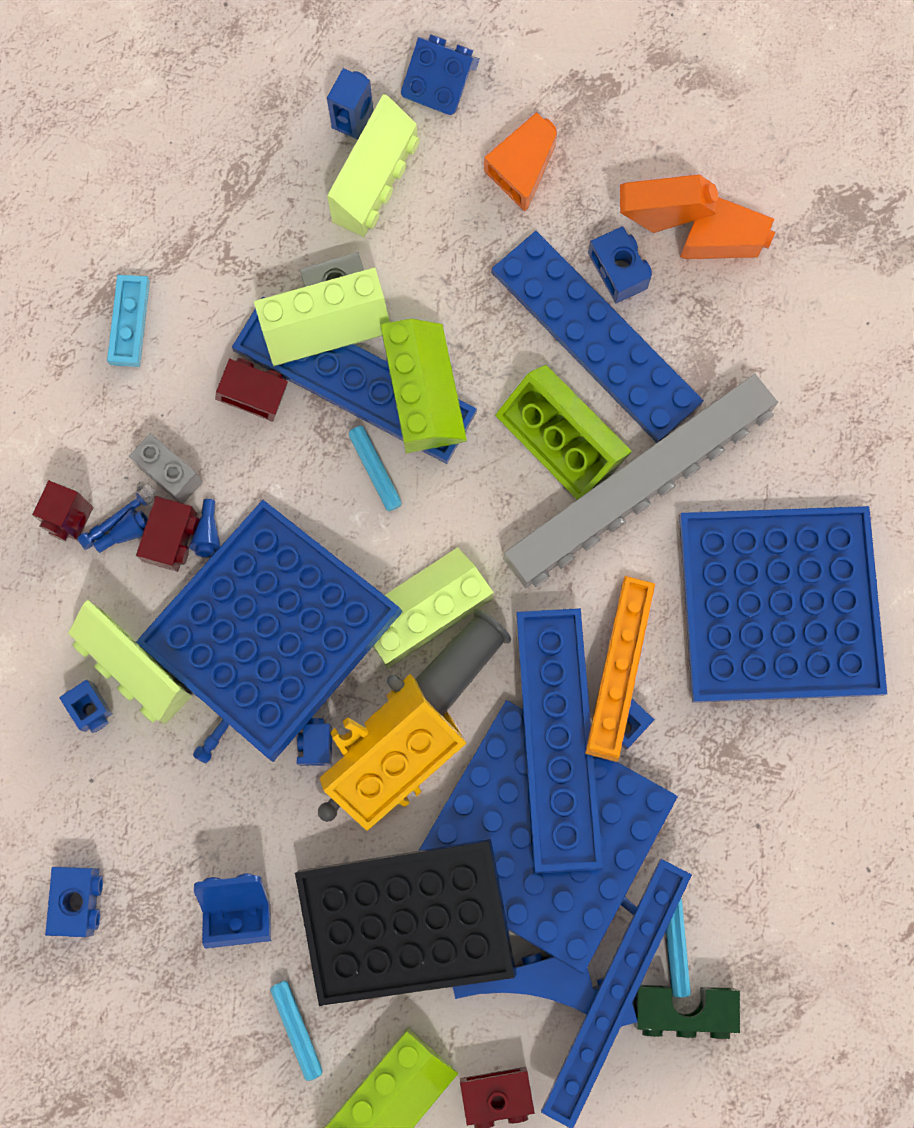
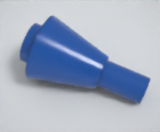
M213 499L203 500L202 516L199 519L189 548L200 557H212L220 548L216 521L214 519L215 500Z
M131 508L110 530V533L93 542L94 547L101 553L116 543L120 544L142 537L148 521L147 516L141 510L137 512Z

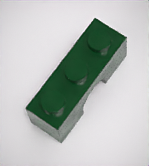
M640 985L634 998V1011L637 1018L634 1027L637 1030H642L643 1036L661 1037L663 1036V1031H676V1037L696 1038L697 1032H710V1038L730 1039V1033H740V991L735 988L700 987V1003L693 1012L688 1014H681L675 1010L672 1004V988L669 986Z

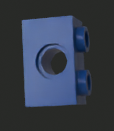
M344 68L341 70L327 96L332 129L357 140L359 139L374 111L371 83L364 74L358 71L351 72Z
M623 226L591 240L588 255L615 304L647 290L652 276L649 263L645 259L642 260L637 252L638 245L632 234L628 235ZM622 260L627 262L629 266L619 267L615 262Z
M52 867L45 936H94V930H97L100 924V910L96 909L97 896H100L103 890V876L99 875L100 868ZM75 892L79 893L83 899V904L78 911L73 910L70 906V898Z

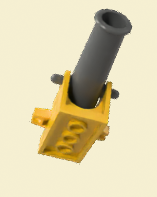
M476 609L474 611L475 618L416 679L411 674L403 681L397 675L388 676L387 684L392 689L386 695L388 702L364 722L366 728L347 717L342 721L344 727L349 729L347 734L340 735L336 728L330 732L332 739L344 756L319 778L323 791L331 797L328 802L322 803L318 808V816L321 820L326 822L332 821L337 816V811L341 807L368 831L397 804L406 807L410 803L407 796L412 791H414L416 796L422 793L419 785L467 744L448 710L501 645L511 642L509 633L493 617L482 610Z

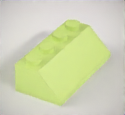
M382 95L327 195L332 223L362 237H365L369 228L373 229L379 219L378 211L382 203L387 204L393 192L392 185L395 179H400L406 169L405 161L409 154L413 155L420 141V138L417 137V124L389 96Z
M375 267L254 301L273 366L382 336L381 324L390 322Z
M457 547L385 594L403 612L376 642L373 648L387 669H389L472 614L476 609L493 600L494 592L476 566Z
M89 600L82 605L68 632L76 640L72 646L85 658L90 654L98 662L94 667L105 678L109 679L113 676L120 683L117 689L129 701L135 697L143 705L140 712L152 723L158 720L166 724L188 702L192 695L102 609Z

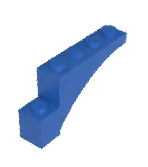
M540 952L522 957L523 963L515 965L517 973L515 978L453 987L455 999L492 993L527 994L550 999L587 1014L603 978L598 979V985L593 987L588 968L582 974L553 956L542 958ZM631 1004L622 1026L637 1022L633 1004Z

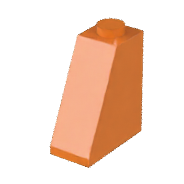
M537 112L484 157V172L524 212L532 202L556 147V127L549 119H543Z
M700 174L620 184V213L652 233L716 214L718 190L715 184Z
M718 197L716 201V214L694 221L680 257L684 259L758 257L762 248L769 249L775 231L770 229L774 218Z

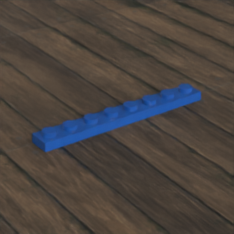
M659 859L541 1109V1113L569 1128H574L692 874L663 859Z

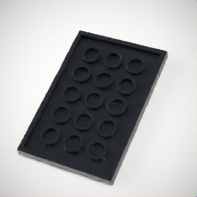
M491 839L303 869L295 872L319 1006L515 978L517 975Z

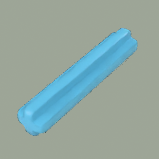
M357 426L351 429L349 437L386 510L393 511L401 506V499L364 427Z
M681 898L666 929L672 995L678 998L688 997L691 994Z
M282 981L271 987L270 991L306 1081H311L321 1076L323 1070L288 982Z

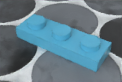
M117 275L107 357L109 365L140 367L150 286L148 276Z

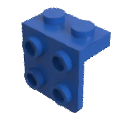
M430 34L428 39L418 37L401 89V95L406 99L447 115H453L457 111L470 70L477 69L480 58L472 56L474 50L457 44L456 49L446 46L447 40Z
M245 873L238 875L236 878L220 879L210 877L201 882L194 883V894L203 912L202 944L205 949L271 941V904L260 876Z

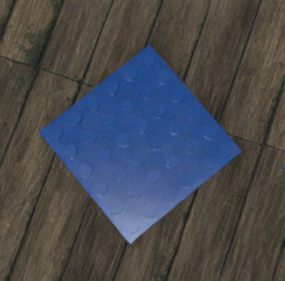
M262 500L138 638L136 643L264 756L274 762L403 611L275 508Z
M869 506L680 513L679 523L692 703L887 695Z
M506 700L418 851L491 839L508 930L584 974L678 796L618 762L594 756L603 869L535 874L523 709Z

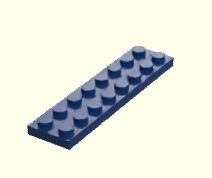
M534 231L492 267L491 273L656 443L664 439L702 405L704 400L537 231Z
M255 308L232 346L234 352L268 370L280 373L288 381L403 441L387 361L352 344L273 366ZM459 400L466 432L477 413V409ZM459 443L422 450V452L448 464Z
M581 608L517 612L535 874L602 870L603 860L594 756L585 754L591 721Z

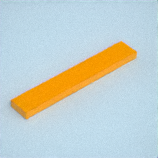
M628 576L623 578L585 754L614 762L619 760L655 583Z

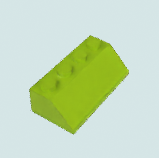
M412 318L381 324L382 338L405 453L467 442L443 324Z
M547 365L529 372L495 414L507 429L577 500L605 481L632 453L622 440Z
M408 1027L323 1128H414L455 1079L458 1072Z

